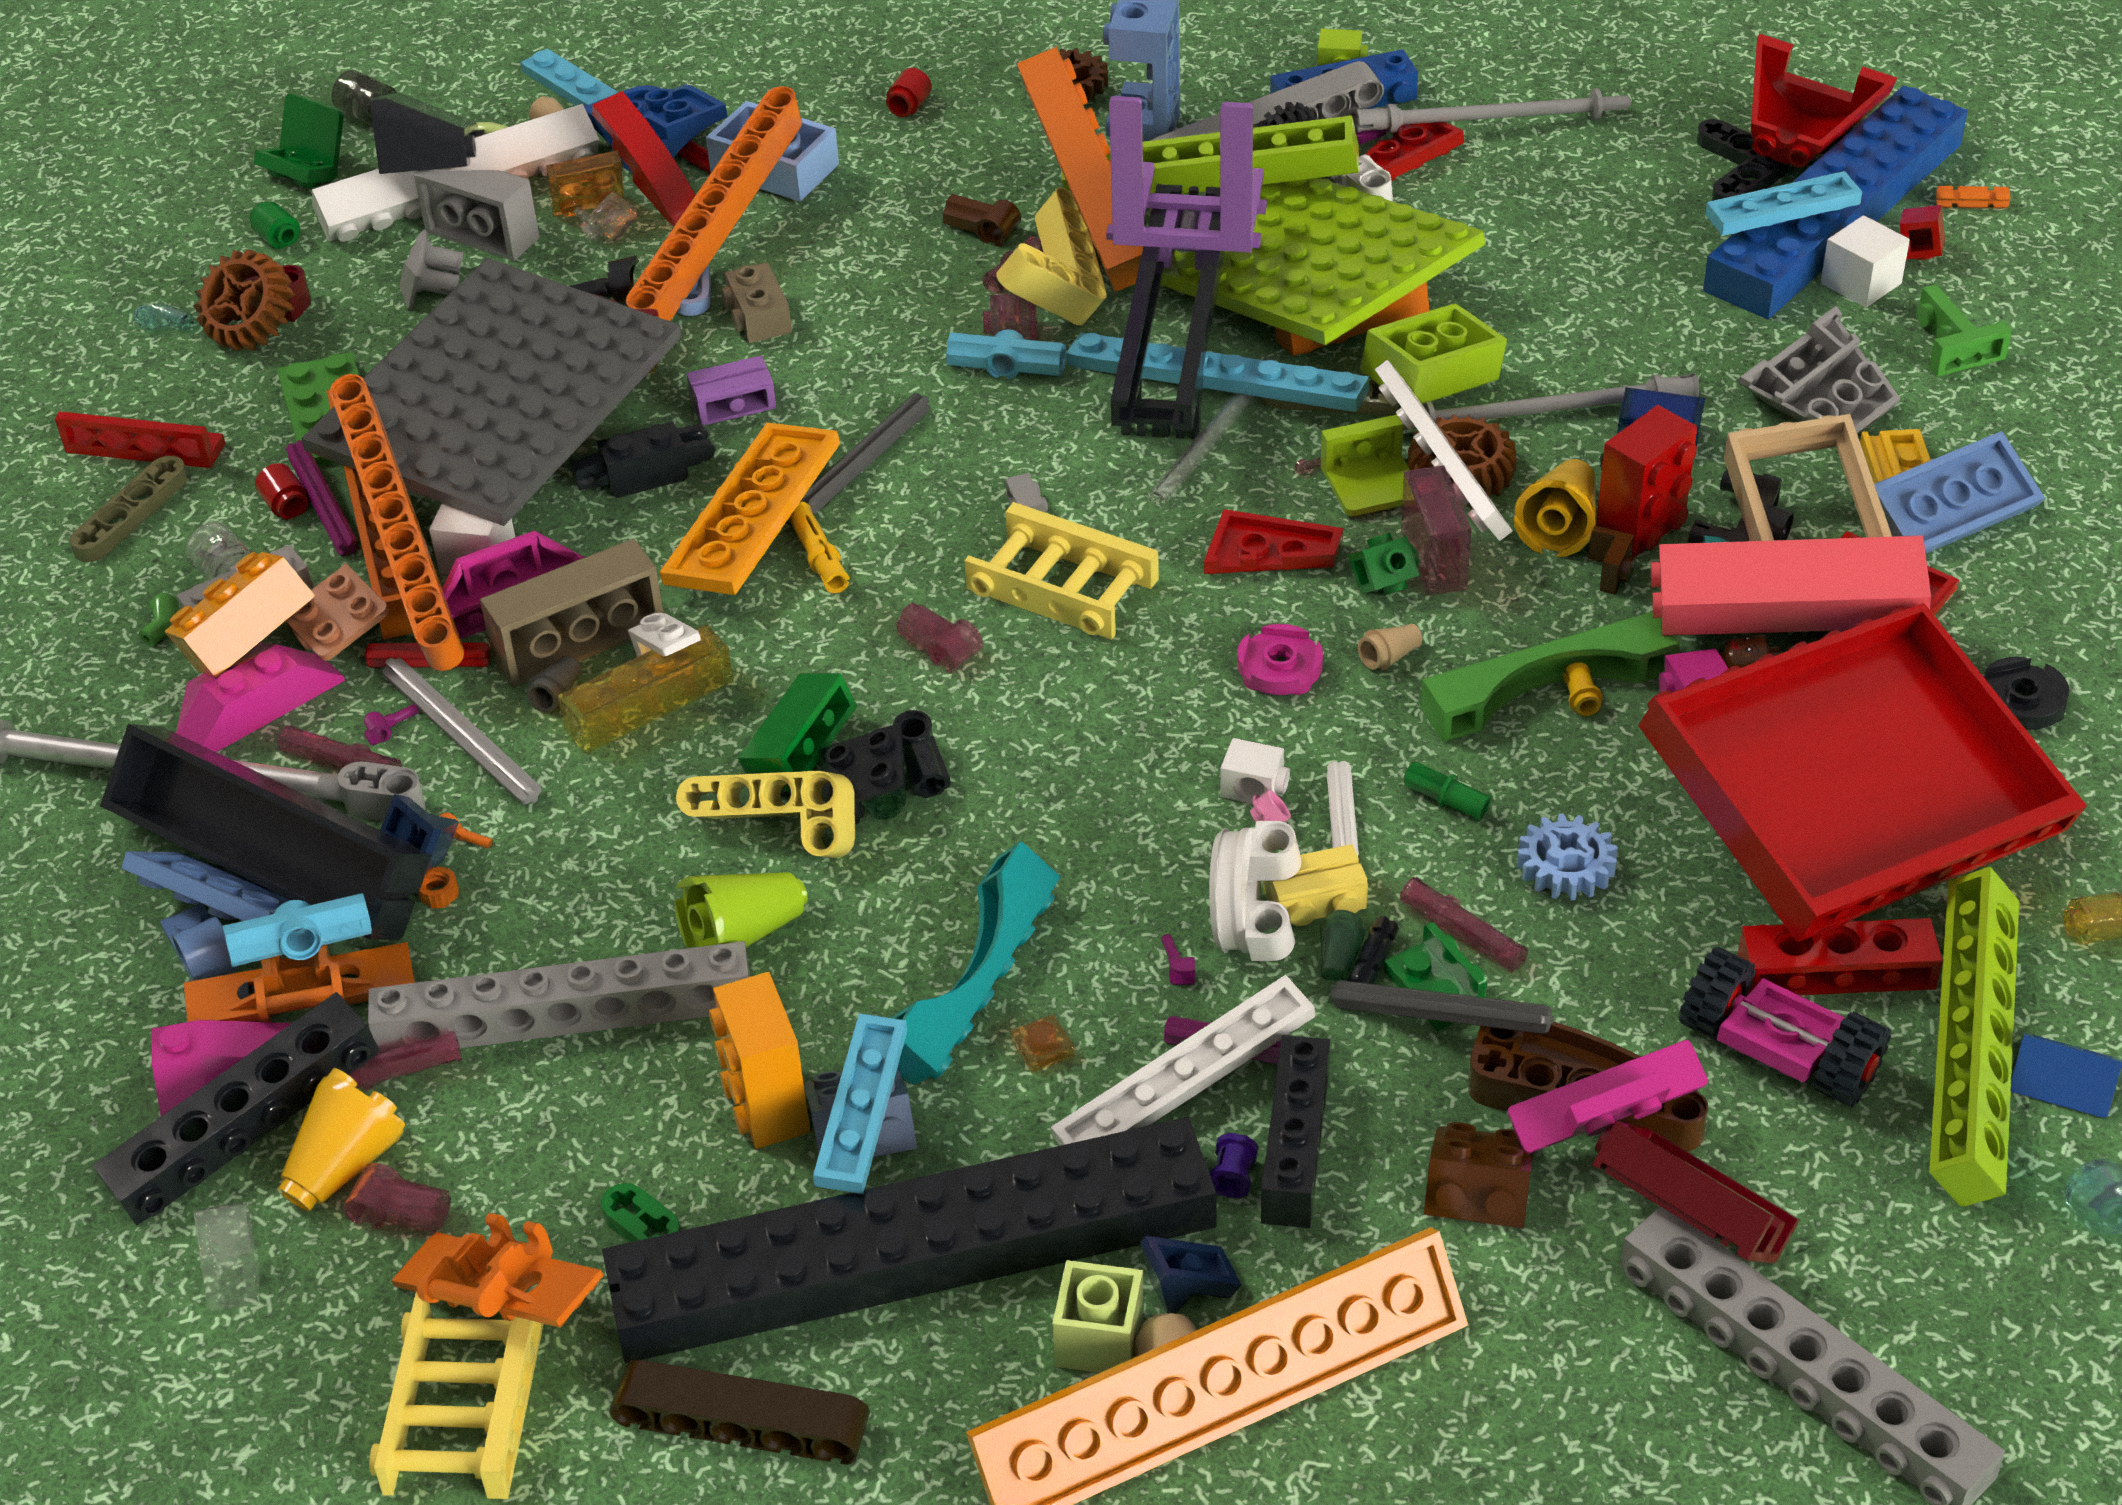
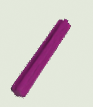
M298 440L295 444L289 443L286 447L287 457L301 484L306 489L307 495L337 553L341 556H348L350 553L357 552L359 549L357 538L312 453L304 450L302 440Z

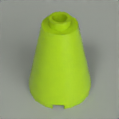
M790 872L689 876L683 878L677 884L676 889L683 888L682 898L675 900V914L679 931L687 948L745 941L747 948L799 917L803 913L808 896L804 883L800 879H796Z

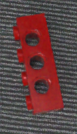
M1931 918L1855 920L1845 922L1799 942L1795 940L1784 924L1742 926L1737 956L1755 964L1754 970L1756 972L1752 979L1754 982L1747 995L1763 978L1797 995L1936 990L1943 962Z

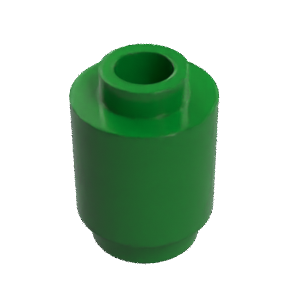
M261 202L251 210L249 219L253 231L273 248L282 249L293 244L299 238V222L274 202Z

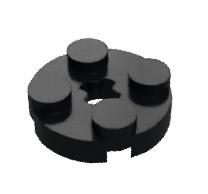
M2007 657L1991 663L1986 668L1983 677L2026 730L2046 728L2063 719L2070 689L2065 677L2057 669L2046 663L2044 669L2030 665L2031 658ZM2016 690H2020V691H2021L2023 694H2025V695H2028V694H2032V695H2030V696L2020 695V694L2016 693Z

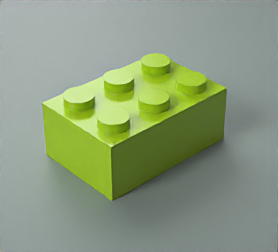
M1454 303L1367 330L1360 371L1381 386L1384 382L1375 369L1388 360L1406 381L1421 404H1424L1427 401L1448 397L1452 394L1498 380L1507 338Z

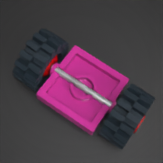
M1720 947L1713 948L1712 952L1705 956L1704 964L1700 963L1698 966L1697 975L1695 978L1692 977L1689 983L1691 987L1689 991L1685 992L1683 997L1685 1002L1680 1007L1679 1012L1681 1013L1679 1017L1681 1024L1715 1041H1720L1738 1052L1748 1055L1779 1070L1782 1074L1793 1077L1803 1083L1819 1066L1820 1069L1816 1072L1814 1078L1816 1079L1814 1082L1815 1090L1851 1108L1860 1101L1863 1092L1865 1093L1869 1088L1870 1082L1874 1081L1875 1073L1883 1063L1882 1057L1887 1053L1889 1047L1887 1044L1891 1039V1029L1854 1011L1850 1012L1847 1018L1764 978L1747 995L1754 982L1752 979L1756 972L1754 970L1755 964Z

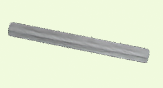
M389 658L385 661L386 666L382 670L383 676L522 805L534 804L538 801V796L542 792L541 786L402 658L395 660Z

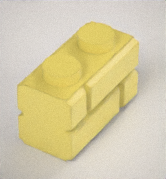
M1353 844L1300 855L1301 867L1293 877L1280 881H1263V888L1268 901L1282 904L1288 912L1290 923L1295 926H1304L1315 919L1333 915L1348 917L1359 910L1367 909V877L1361 863L1359 864V858Z

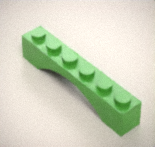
M1649 612L1422 679L1420 708L1442 742L1483 730L1490 718L1498 710L1524 692L1545 684L1564 681L1562 674L1566 672L1565 668L1572 663L1582 662L1587 664L1592 678L1617 679L1633 683H1641L1658 678L1660 673L1665 672V655L1678 654L1680 642L1675 635L1662 636L1661 618H1653V612Z

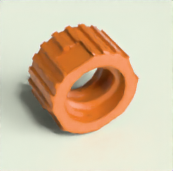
M439 866L428 869L418 893L421 903L426 904L431 909H439L449 906L453 900L458 898L459 887L454 872L450 868L447 869ZM443 884L445 885L444 887H442V888H440V889L433 890V891L431 890V889H433L434 887H437V886H440V885H443Z

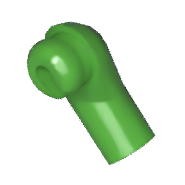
M159 593L150 601L149 606L150 609H153L154 620L139 631L141 640L152 647L167 636L164 631L172 625L169 620L180 610L178 600L168 593Z

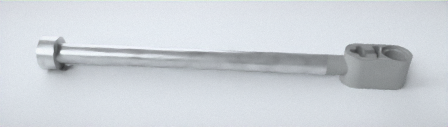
M0 719V763H4L10 755L113 769L120 744L14 730V726L10 721ZM233 760L309 797L344 802L346 812L355 818L384 822L394 794L410 797L421 808L426 809L418 774L407 767L361 761L346 765L338 774Z

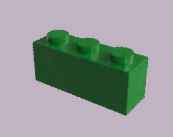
M799 673L738 756V760L746 774L813 770L821 758V749L830 746L857 708V704L841 673ZM788 783L783 786L781 791L791 792Z

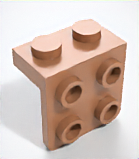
M346 563L314 587L311 592L315 596L284 622L298 643L306 651L311 649L321 660L328 661L384 619L390 610L387 604Z

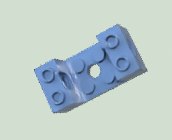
M1118 0V3H1112L1110 23H1105L1103 44L1109 45V60L1147 63L1146 75L1148 80H1152V84L1125 81L1121 95L1115 96L1141 98L1143 142L1150 141L1158 136L1174 131L1180 117L1179 0ZM1109 115L1106 121V136H1110Z

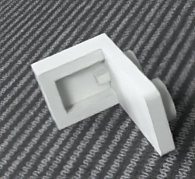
M666 613L650 614L641 619L640 625L628 630L641 670L649 679L687 662L683 648L701 640L697 630Z

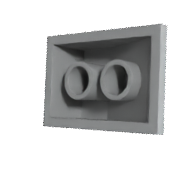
M500 170L417 171L414 174L427 233L512 261L520 257L540 238L529 179Z

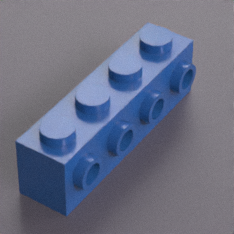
M1402 49L1271 75L1270 94L1350 63L1361 61L1371 68L1384 87V94L1381 100L1374 106L1367 108L1372 109L1386 106V104L1416 100L1418 71Z

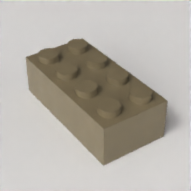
M634 538L480 599L493 660L512 688L529 682L532 676L556 663L562 656H571L579 662L631 640L628 630L640 625L641 619L650 614L663 613L656 566Z

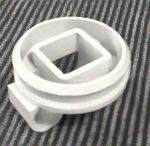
M1256 821L1255 829L1243 828L1240 831H1229L1227 828H1224L1216 835L1210 863V918L1215 944L1224 953H1228L1229 950H1240L1242 953L1250 954L1251 961H1277L1288 956L1293 950L1295 939L1286 908L1275 901H1261V881L1289 879L1301 867V856L1295 831L1289 824L1282 821ZM1276 849H1285L1278 853H1271ZM1272 928H1277V929H1278V930H1277L1276 932H1274V933H1270V934H1264V933H1263V932H1265V931L1268 930V929H1272Z

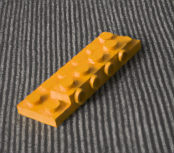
M767 422L660 570L659 574L663 585L736 595L840 445L838 432L835 430Z

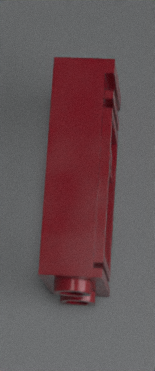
M1616 1121L1613 1127L1609 1126L1603 1131L1596 1143L1595 1152L1598 1154L1592 1163L1594 1167L1603 1169L1605 1173L1712 1239L1721 1240L1720 1244L1725 1247L1739 1248L1736 1254L1747 1261L1775 1263L1800 1221L1796 1216L1648 1127Z

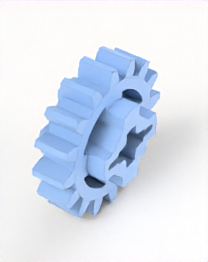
M1559 814L1558 821L1553 823L1547 817H1542L1540 828L1530 824L1527 826L1526 836H1520L1517 868L1523 869L1522 879L1524 881L1535 880L1534 890L1536 892H1540L1545 888L1551 889V898L1556 899L1561 892H1565L1572 901L1576 900L1577 892L1580 891L1588 897L1594 896L1595 886L1606 889L1609 877L1615 876L1617 845L1611 844L1612 834L1610 832L1599 834L1600 823L1593 822L1588 826L1584 825L1583 816L1578 815L1571 822L1567 821L1564 814Z

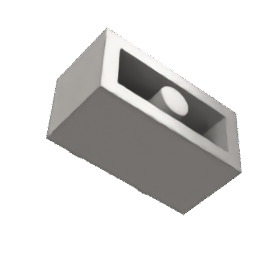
M1029 473L1005 478L1006 496L1010 504L1015 502L1042 512H1048L1047 501L1045 497L1041 498L1039 485L1037 482H1033Z

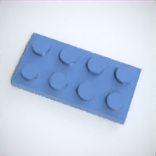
M2002 431L1874 484L1892 537L1923 536L1925 554L2037 507L2045 499Z
M126 851L121 868L137 875V882L141 885L155 889L168 888L174 891L172 896L174 899L189 904L203 903L209 906L208 913L228 920L238 918L246 921L275 913L281 904L290 901L248 879L184 852Z

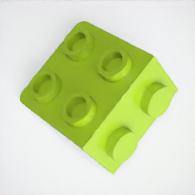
M1397 414L1321 431V470L1342 509L1348 516H1358L1412 504L1422 499V490L1402 456L1403 423Z

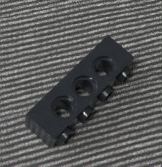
M1282 1035L1261 1186V1224L1311 1228L1329 1079L1330 1039Z

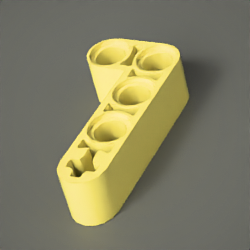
M823 771L696 776L684 780L677 789V805L688 816L725 819L800 815L802 845L810 854L820 857L838 858L848 854L854 846V789L850 780L840 774ZM830 781L833 787V795L830 801L825 803L822 799V789ZM788 783L791 789V797L783 805L780 793L783 786ZM747 786L750 796L747 804L742 806L739 795L742 788ZM714 793L717 794L718 801L708 800L700 802L701 795ZM830 826L834 833V839L832 844L826 848L822 837L825 829Z

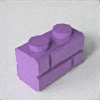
M762 355L686 374L690 401L700 425L704 426L776 409L773 381Z

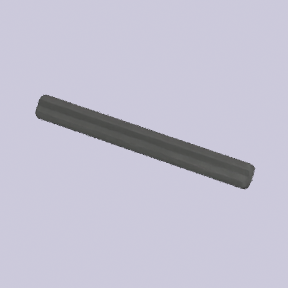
M919 393L912 394L811 485L801 501L809 504L813 515L930 410L929 400L926 396L922 397Z
M1344 980L1336 982L1335 988L1331 992L1334 1006L1341 1009L1538 1034L1549 1032L1550 1026L1553 1024L1551 1008L1543 1004Z

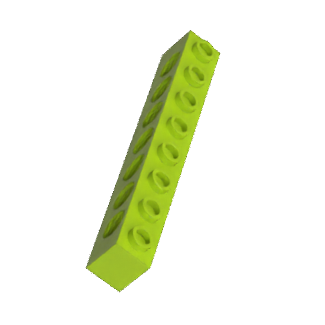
M1991 867L1948 881L1929 1173L1954 1201L1963 1207L2006 1195L2019 900Z

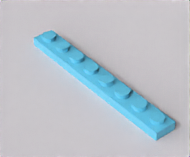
M1080 332L1066 352L1067 365L1116 374L1124 338ZM1149 343L1142 378L1179 384L1186 348L1174 347L1168 344ZM1206 351L1202 388L1357 412L1370 390L1369 376L1356 375L1350 372H1336L1317 369L1312 366H1297L1279 363L1274 360L1265 361L1246 358L1240 355H1226Z

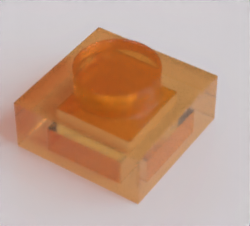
M1054 1014L1011 1030V1041L1031 1073L1074 1057V1046Z

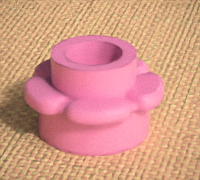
M1268 790L1261 796L1256 794L1253 797L1254 807L1250 810V813L1255 822H1286L1291 818L1287 806L1273 791Z

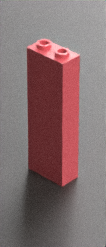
M1923 536L1659 544V562H1651V588H1660V592L1652 593L1653 618H1661L1662 636L1849 630L1867 618H1871L1874 621L1885 617L1898 607L1907 609L1925 603L1930 610L1931 591Z

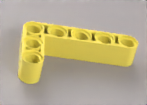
M1058 187L1035 214V222L1043 252L1025 243L1019 244L996 272V276L1002 286L1013 294L1073 324L1083 326L1106 299L1107 293L1092 239L1072 193L1067 189Z

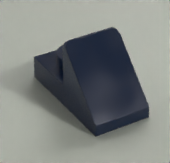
M394 794L380 831L431 854L432 857L427 868L428 870L444 860L459 822L456 819L428 814L410 797Z
M1145 1236L1140 1242L1150 1282L1166 1314H1176L1192 1294L1230 1298L1241 1286L1221 1246Z

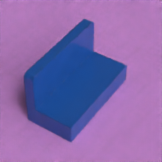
M2025 1032L2011 1079V1092L2105 1118L2109 1114L2122 1067V1059Z

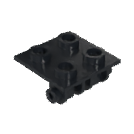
M901 722L821 749V771L843 775L853 785L855 825L860 822L865 814V808L861 802L905 788L903 730ZM830 781L822 789V799L825 803L830 801L833 795V787Z

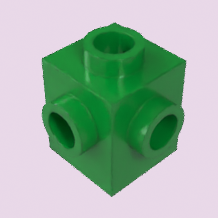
M1386 533L1368 539L1369 548L1348 555L1359 591L1362 594L1381 588L1384 596L1407 589L1406 580L1420 576L1417 568L1419 566L1418 553L1415 547L1409 543L1407 536L1393 540L1391 533Z

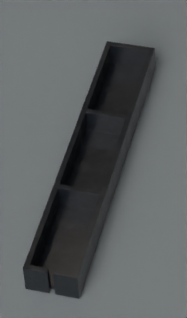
M1189 1117L865 1189L863 1194L847 1193L602 1249L618 1336L624 1362L627 1364L634 1360L649 1359L1065 1263L1066 1260L1073 1261L1141 1245L1140 1242L1145 1236L1169 1239L1216 1228L1217 1193Z

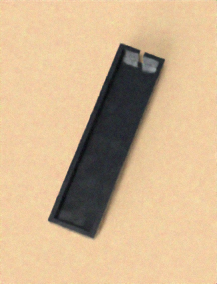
M127 725L100 807L289 900H301L309 905H314L363 893L372 928V934L364 935L368 939L400 940L404 936L415 905V901L409 899L410 893H419L432 857L431 854L159 726Z

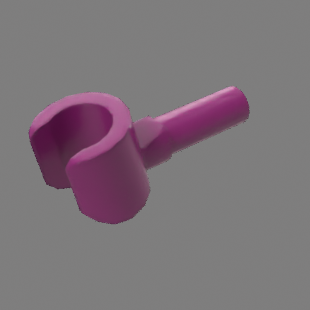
M412 704L386 716L376 711L368 713L364 718V724L367 728L364 735L368 742L374 746L389 740L392 734L390 727L418 714L417 706Z
M1170 934L1163 935L1161 941L1168 956L1170 983L1172 985H1195V957H1180Z

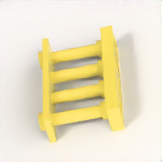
M1015 502L1005 511L1007 541L991 561L986 562L969 555L964 560L966 589L973 591L976 595L981 597L988 596L1080 628L1089 635H1100L1111 640L1116 635L1115 605L1131 585L1137 584L1152 589L1159 580L1158 550ZM1029 547L1043 552L1025 575L1006 569L1022 548ZM1064 559L1079 564L1062 587L1042 581L1058 560ZM1095 572H1102L1116 577L1098 600L1079 594V591Z
M417 1292L415 1293L411 1312H405L402 1319L401 1337L404 1344L380 1444L374 1443L370 1452V1473L372 1476H377L383 1495H394L399 1471L473 1473L476 1479H482L487 1498L508 1499L543 1323L514 1317L512 1321L433 1318L429 1302L422 1301L418 1297ZM429 1339L503 1341L504 1346H506L504 1357L497 1358L495 1363L425 1361ZM419 1382L494 1384V1388L497 1389L494 1402H487L486 1407L414 1405ZM409 1426L484 1428L487 1434L485 1447H478L476 1452L404 1450Z

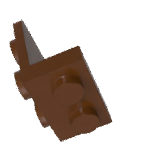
M1462 1122L1448 1123L1447 1126L1438 1127L1429 1160L1424 1215L1524 1229L1534 1152L1531 1154L1524 1153L1513 1129H1500L1496 1133L1476 1131L1473 1125Z

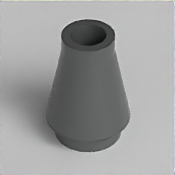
M562 656L556 663L532 676L528 682L526 692L531 705L542 712H552L555 708H562L576 678L581 673L579 662L571 656Z

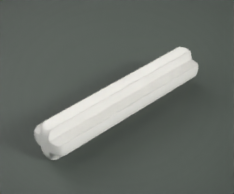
M1332 761L1327 766V784L1333 848L1353 844L1358 856L1351 766L1346 761L1339 763Z

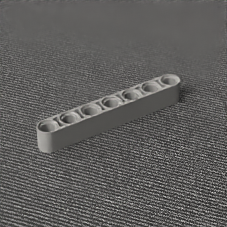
M1353 62L1248 102L1253 105V128L1257 127L1260 121L1266 123L1267 119L1264 115L1268 111L1271 115L1275 114V106L1280 105L1282 109H1285L1286 102H1292L1294 106L1296 102L1302 103L1304 107L1310 108L1318 120L1349 116L1354 114L1355 109H1367L1377 104L1384 94V87L1365 62ZM1220 113L1163 134L1152 140L1220 132Z

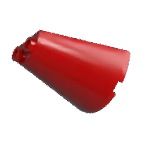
M1759 33L1755 53L1751 135L1754 140L1753 149L1761 156H1768L1775 161L1791 164L1799 168L1806 166L1810 160L1882 104L1896 83L1897 77L1862 67L1854 92L1851 93L1789 73L1787 69L1794 44Z

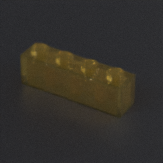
M706 624L695 629L699 632L701 640L668 656H662L651 650L558 695L564 730L585 754H588L733 683L728 646Z

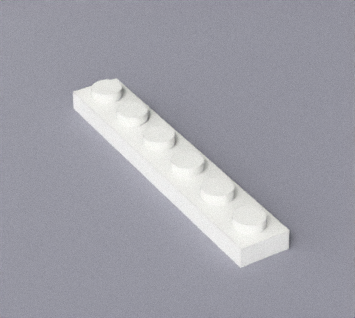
M1386 360L1375 369L1384 382L1378 388L1392 406L1397 403L1400 404L1401 408L1396 411L1397 415L1410 431L1415 427L1419 432L1413 436L1427 455L1434 452L1437 456L1431 463L1443 479L1447 481L1452 477L1455 483L1449 487L1464 507L1470 503L1474 508L1468 512V515L1479 530L1483 533L1490 529L1497 539L1501 541L1513 530L1409 385L1392 364Z
M1284 975L1051 1126L1052 1137L1061 1146L1149 1126L1281 1040L1282 1035L1290 1034L1315 1017V1007L1295 984Z

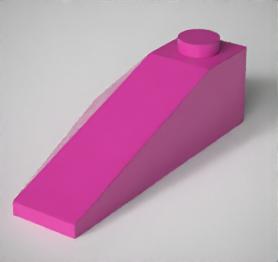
M196 1020L151 1028L152 1069L160 1115L162 1116L292 1023Z

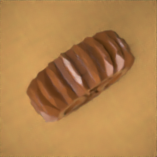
M248 249L244 253L233 250L231 258L220 256V265L218 267L209 265L211 273L208 278L199 277L204 284L203 288L194 291L201 300L193 305L196 312L199 313L196 320L200 326L204 327L203 332H205L206 336L215 340V343L224 348L229 347L234 351H241L243 348L255 351L257 343L268 346V336L270 334L280 336L277 329L280 323L289 324L284 315L286 312L294 310L287 301L295 296L292 289L289 288L292 281L284 273L283 267L276 261H273L268 255ZM260 276V278L256 279L255 281L250 279L245 282V279ZM243 319V322L240 323V324H236V325H229V324H228V323L232 322L233 320H235V321L238 322V321H240V320Z
M1453 414L1451 419L1448 420L1437 417L1435 423L1488 497L1491 494L1500 496L1502 489L1509 487L1517 466L1515 442L1510 439L1509 432L1500 430L1499 423L1487 424L1485 417L1479 420L1471 419L1470 414L1466 418H1457ZM1413 438L1408 448V468L1411 470L1413 477L1419 486L1424 488L1425 495L1436 492L1439 502L1447 496L1452 497L1456 505L1459 500L1449 488L1455 483L1452 477L1447 481L1443 479L1431 463L1437 456L1434 452L1427 455Z

